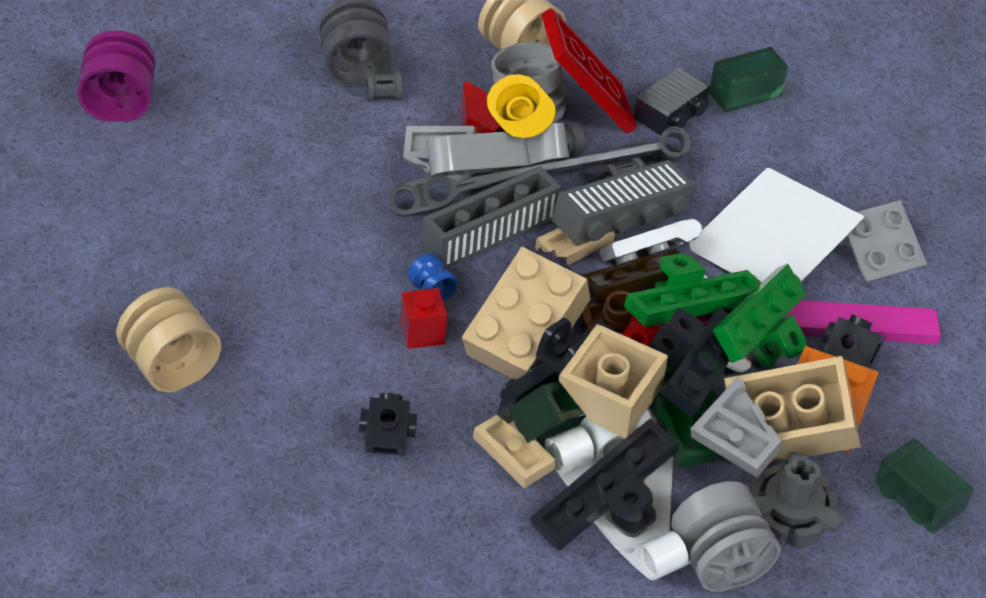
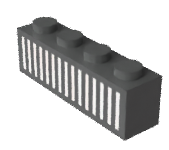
M666 160L559 192L551 220L576 246H579L589 241H598L605 234L612 231L615 234L626 232L630 229L683 213L690 204L695 184L670 160Z
M539 166L422 218L420 249L424 254L433 253L437 255L443 262L444 269L449 268L552 221L561 186Z

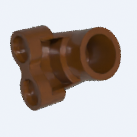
M615 291L606 298L605 304L597 305L596 302L587 304L581 313V318L587 331L591 332L597 324L603 325L605 323L617 333H623L630 325L631 318L633 317L624 307L626 295L629 292Z

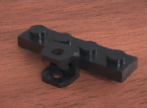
M720 307L711 316L706 325L687 311L678 308L665 324V328H661L649 343L650 348L668 355L667 365L673 370L675 369L660 393L690 417L701 407L730 361L712 331L728 315ZM679 322L683 323L688 328V330L682 328ZM662 342L668 344L671 350L667 349Z
M565 317L549 326L540 339L535 355L544 363H536L528 373L519 379L513 378L505 384L500 393L502 399L497 415L509 424L564 388L559 382V375L591 333L590 331L583 333L578 341L574 342L568 338L571 322ZM604 323L603 325H601V326H603V327H605V328H608V329L614 331L612 328H610V327H609L607 324H605V323Z
M651 418L648 419L530 517L532 527L558 551L562 550L604 513L606 519L621 533L628 537H637L657 519L656 511L652 506V493L642 481L679 451L678 441ZM640 513L643 515L640 521L630 522Z

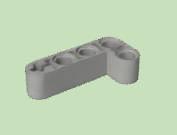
M552 123L543 133L523 139L512 137L507 132L445 135L426 140L431 176L496 173L570 158L564 123Z

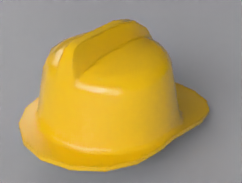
M521 74L506 76L498 80L491 87L487 96V106L491 115L505 132L512 137L522 139L534 137L543 133L555 118L556 107L552 99L537 82L528 76Z

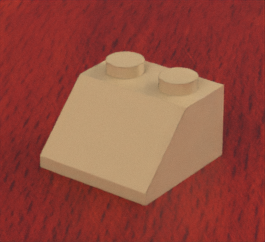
M597 324L559 375V382L591 423L627 438L663 387L668 355Z

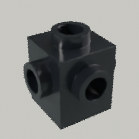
M851 314L849 320L839 317L836 323L832 321L829 323L822 338V342L826 343L823 351L836 357L842 356L844 360L871 369L885 337L870 330L873 323ZM853 336L855 338V345L849 349L847 341Z
M381 393L379 398L370 397L369 409H361L359 432L366 433V452L406 456L408 437L415 438L418 415L410 413V401L403 400V396L394 393ZM385 422H392V424H389V425L384 424V423H385Z

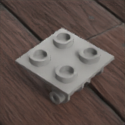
M901 200L858 211L857 213L863 215L864 219L839 243L841 246L846 244L847 247H851L866 282L927 265Z

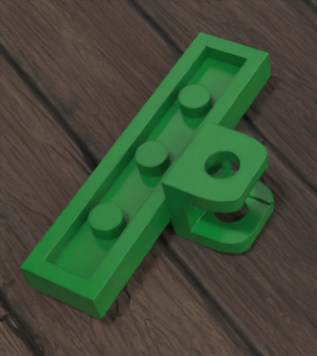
M678 253L661 257L659 266L668 276V280L655 282L654 289L627 294L624 307L644 327L656 326L667 323L678 308L687 311L694 317L715 313L719 307L723 310L736 308L762 282L748 270L704 278L705 268L691 256Z
M789 264L776 268L712 330L731 363L744 359L752 350L760 364L768 368L773 366L783 354L787 358L792 359L797 357L804 347L807 346L805 336L793 314L785 317L806 296L799 277L793 273ZM789 334L793 338L794 345L790 341ZM765 345H767V347H768V349H769V354L767 353V351H766V349H765Z

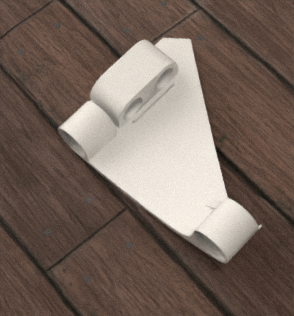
M650 407L646 410L632 433L650 418L654 422H658ZM586 416L580 426L547 438L545 450L556 459L555 470L565 484L569 486L626 438L591 423ZM673 457L668 459L645 479V484L653 496L652 506L656 511L657 519L635 538L624 535L606 519L605 513L594 522L610 543L650 580L661 578L691 563V561H688V552L684 542L677 533L670 531ZM640 513L630 522L640 521L643 515Z

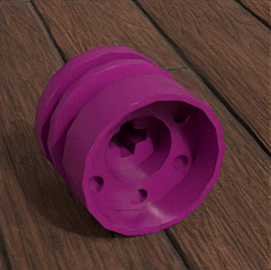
M105 31L95 35L86 44L83 53L81 74L77 88L79 103L87 113L101 121L130 122L139 119L148 110L151 102L152 81L156 66L154 51L145 40L136 34L126 31Z

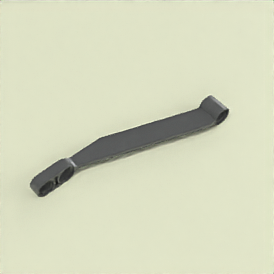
M670 127L661 134L657 143L481 175L459 181L443 175H434L396 185L390 191L389 206L396 215L402 217L443 209L453 202L459 192L498 185L539 166L549 175L626 161L633 157L642 158L656 154L665 161L675 162L680 160L689 150L691 144L690 137L683 128ZM665 138H677L681 143V151H669L665 146ZM442 182L448 186L450 194L446 200L437 202L430 197L429 189L434 183ZM407 190L415 197L414 205L408 210L399 209L394 203V198L400 191Z

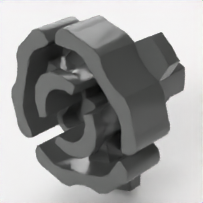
M790 452L786 465L765 468L762 471L760 480H754L751 484L750 492L761 511V518L767 521L771 532L774 533L780 546L785 544L789 530L794 529L791 540L793 547L801 549L819 542L825 530L834 533L844 519L837 511L838 496L833 492H828L827 496L825 495L829 481L822 476L820 465L809 460L805 454ZM760 491H764L765 496H759ZM809 523L812 525L809 528H800L802 524Z

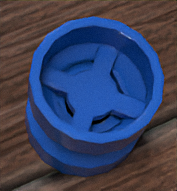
M433 253L420 256L412 263L408 270L407 277L416 288L421 290L439 288L443 301L451 298L458 288L457 278L451 271L444 270L443 262Z

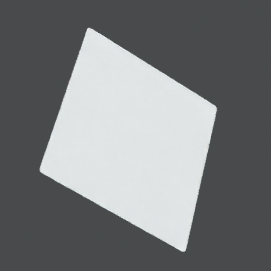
M766 168L701 231L700 237L690 241L689 245L691 251L730 273L748 270L758 280L763 282L776 268L789 264L793 273L802 281L864 219V216L771 168Z

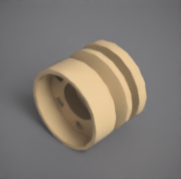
M487 0L479 15L478 29L481 36L501 50L517 43L526 42L550 45L541 14L551 8L565 22L566 18L564 12L548 0Z
M158 288L141 295L124 311L116 329L118 343L137 364L138 369L157 391L171 393L200 381L218 361L221 351L220 337L200 315L187 296L180 289Z

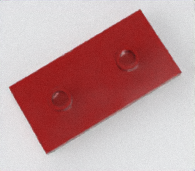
M549 8L543 12L541 16L554 59L625 133H630L637 129V124L622 82L554 9Z

